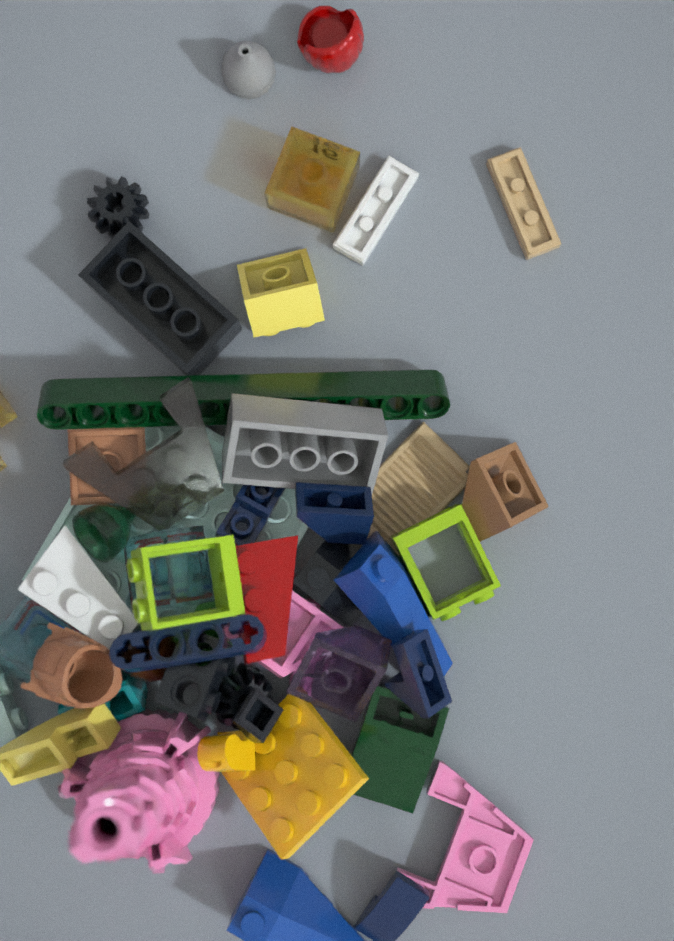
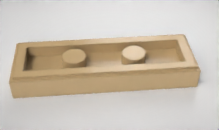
M521 147L488 159L486 166L525 259L529 260L559 248L561 241Z

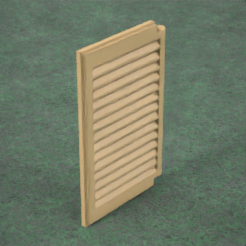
M424 421L380 465L372 493L374 518L367 539L373 532L378 531L397 554L398 552L390 536L444 510L465 489L468 477L466 471L470 468Z

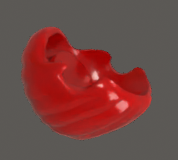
M323 5L315 7L302 19L298 31L297 45L302 56L313 68L323 73H342L352 67L362 52L364 33L362 23L353 9L339 11L331 6Z

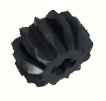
M121 176L116 185L108 177H106L105 181L107 187L104 189L94 185L93 190L98 197L87 198V204L92 208L88 212V218L91 222H96L95 228L100 234L108 231L109 237L113 239L129 221L140 231H143V226L139 220L149 219L150 214L144 208L148 205L149 201L146 195L140 194L141 188L137 183L134 182L129 185L127 179ZM119 205L123 210L118 212L114 207Z
M240 662L236 669L233 667L228 677L223 676L218 689L221 692V698L214 712L217 717L216 719L222 725L227 727L231 725L234 729L240 730L233 723L232 719L252 687L257 688L271 699L269 692L273 687L264 676V672L259 668L250 667L248 664L244 665V663Z

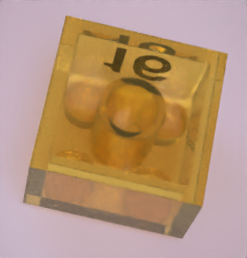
M291 126L265 190L267 208L334 233L360 168V151Z

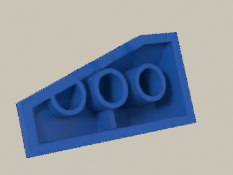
M378 531L373 532L366 540V544L361 546L334 581L391 646L416 630L428 629L441 670L445 676L453 662L401 558Z
M269 848L234 909L226 930L244 941H366L354 929L353 925L348 923L335 909L330 899L325 894L323 895L312 883L307 873L300 866L288 859L281 860L278 854Z

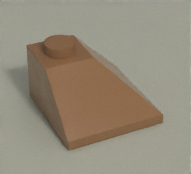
M516 442L471 461L462 507L479 542L507 530L549 507Z

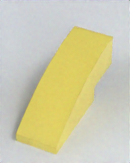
M105 703L92 708H73L32 728L0 748V771L11 786L58 773L65 769H71L79 757L109 749L121 727Z

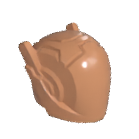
M48 623L47 628L52 631V634L44 640V644L39 648L34 658L31 681L29 683H21L20 687L34 692L35 696L79 709L96 707L115 697L121 689L122 673L121 669L116 667L111 661L110 650L101 643L70 628L65 627L63 629L53 623Z

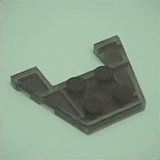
M189 377L159 396L160 401L181 430L119 471H115L93 441L63 461V466L68 471L160 532L165 531L224 492L194 387Z

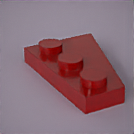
M298 535L235 546L245 614L242 615L257 617L265 626L267 632V640L258 652L243 655L244 665L285 656ZM245 625L244 632L238 635L246 644L251 643L252 636L257 635L258 631H254L250 625Z

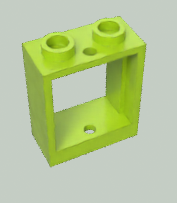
M454 504L390 536L429 616L433 620L440 618L441 621L451 619L461 613V606L472 600L475 605L485 602L495 595L493 590L501 586L461 504ZM456 524L482 579L434 603L408 547Z
M234 535L142 547L130 551L131 558L127 560V573L130 582L135 583L137 599L133 600V615L136 623H141L142 631L245 614ZM207 550L216 608L157 618L149 558Z

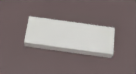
M388 156L334 241L333 249L363 266L414 186L419 173Z

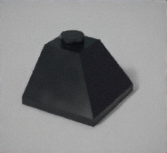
M325 540L293 579V583L351 628L362 612L337 585L334 579L361 548L362 544L328 543Z

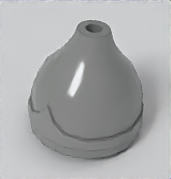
M251 41L238 42L230 47L223 56L221 68L223 81L230 92L236 96L245 99L259 98L272 87L276 74L275 65L272 57L262 45Z

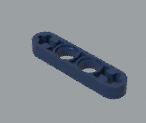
M238 615L123 634L113 641L109 655L113 664L119 669L131 673L252 654L258 652L264 646L267 640V632L265 626L257 617L253 615ZM245 625H250L254 631H258L257 635L252 636L251 643L246 644L242 638L230 639L232 647L227 648L228 638L224 631L225 627H229V632L232 635L243 633ZM207 630L216 631L219 636L217 646L211 651L200 650L198 646L199 636ZM169 636L176 637L179 641L178 652L169 658L162 657L159 653L161 641ZM147 640H150L149 647L146 643ZM128 644H131L138 650L149 648L153 659L149 661V655L139 653L133 655L132 662L129 663L128 660L121 657V653L126 652Z

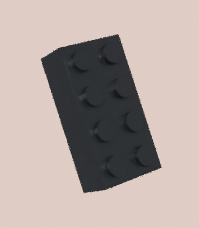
M130 221L78 274L91 290L186 376L200 375L242 330L238 318Z

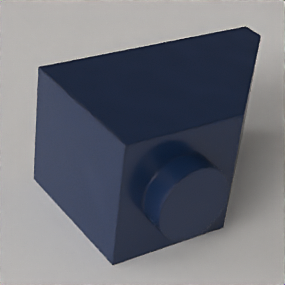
M296 482V517L328 543L366 544L374 518L371 487Z

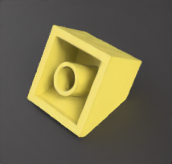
M306 248L237 265L243 299L254 338L273 336L280 331L296 327L306 328L317 322L325 321L317 281Z

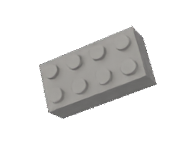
M232 393L222 449L223 483L289 489H295L296 482L371 487L372 494L388 438L382 409Z

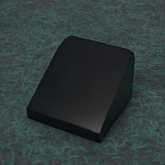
M252 687L232 721L253 743H264L283 709L257 688Z

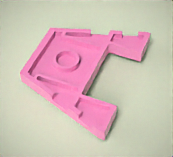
M438 760L426 791L427 795L462 808L461 814L434 882L399 867L397 871L429 890L430 898L423 907L425 909L448 907L457 908V910L507 913L534 839L445 762Z

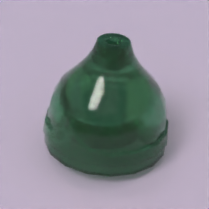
M97 504L84 508L74 515L72 525L75 535L83 548L96 560L106 563L116 558L126 546L130 538L131 525L137 514L131 505L113 506Z

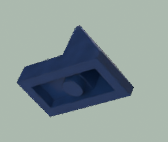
M428 629L416 630L392 644L401 672L385 681V686L422 718H430L450 704L452 699Z

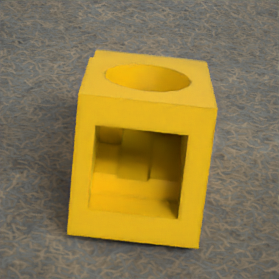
M241 730L217 732V735L205 736L200 740L197 756L199 765L204 771L236 772L255 770V743L250 741Z

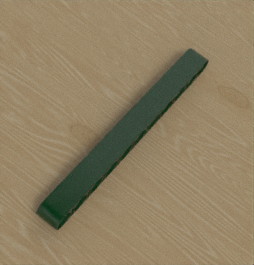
M437 370L52 379L42 385L37 419L44 427L55 430L226 425L232 393L382 409L384 420L434 419L445 415L449 411L450 399L445 378Z

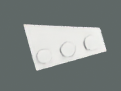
M65 525L18 588L24 595L87 637L106 646L109 650L117 637L136 632L140 626V623H136L133 613Z

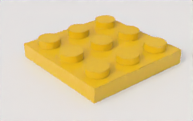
M293 689L278 704L283 709V712L264 743H255V770L221 772L281 860L289 859L369 779L308 698L299 689Z

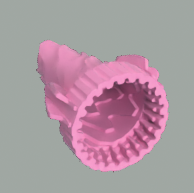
M145 709L118 722L121 729L109 749L79 757L71 769L63 770L62 773L65 777L62 784L58 786L59 796L65 799L74 797V800L77 801L74 809L75 820L69 831V850L75 858L82 863H88L95 860L102 862L115 861L120 858L139 859L145 857L148 859V867L153 874L164 873L165 866L169 863L174 865L187 864L192 860L193 857L187 845L191 842L194 835H198L212 813L220 787L218 782L220 772L204 771L198 762V744L203 737L212 731L207 725L203 729H198L187 720V714L182 712L171 714L167 710L157 709L151 711L150 709Z

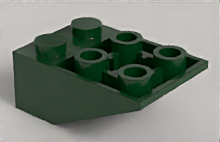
M373 681L351 754L369 779L353 795L413 814L436 754L449 707L445 706L430 718H422L391 692L385 684Z

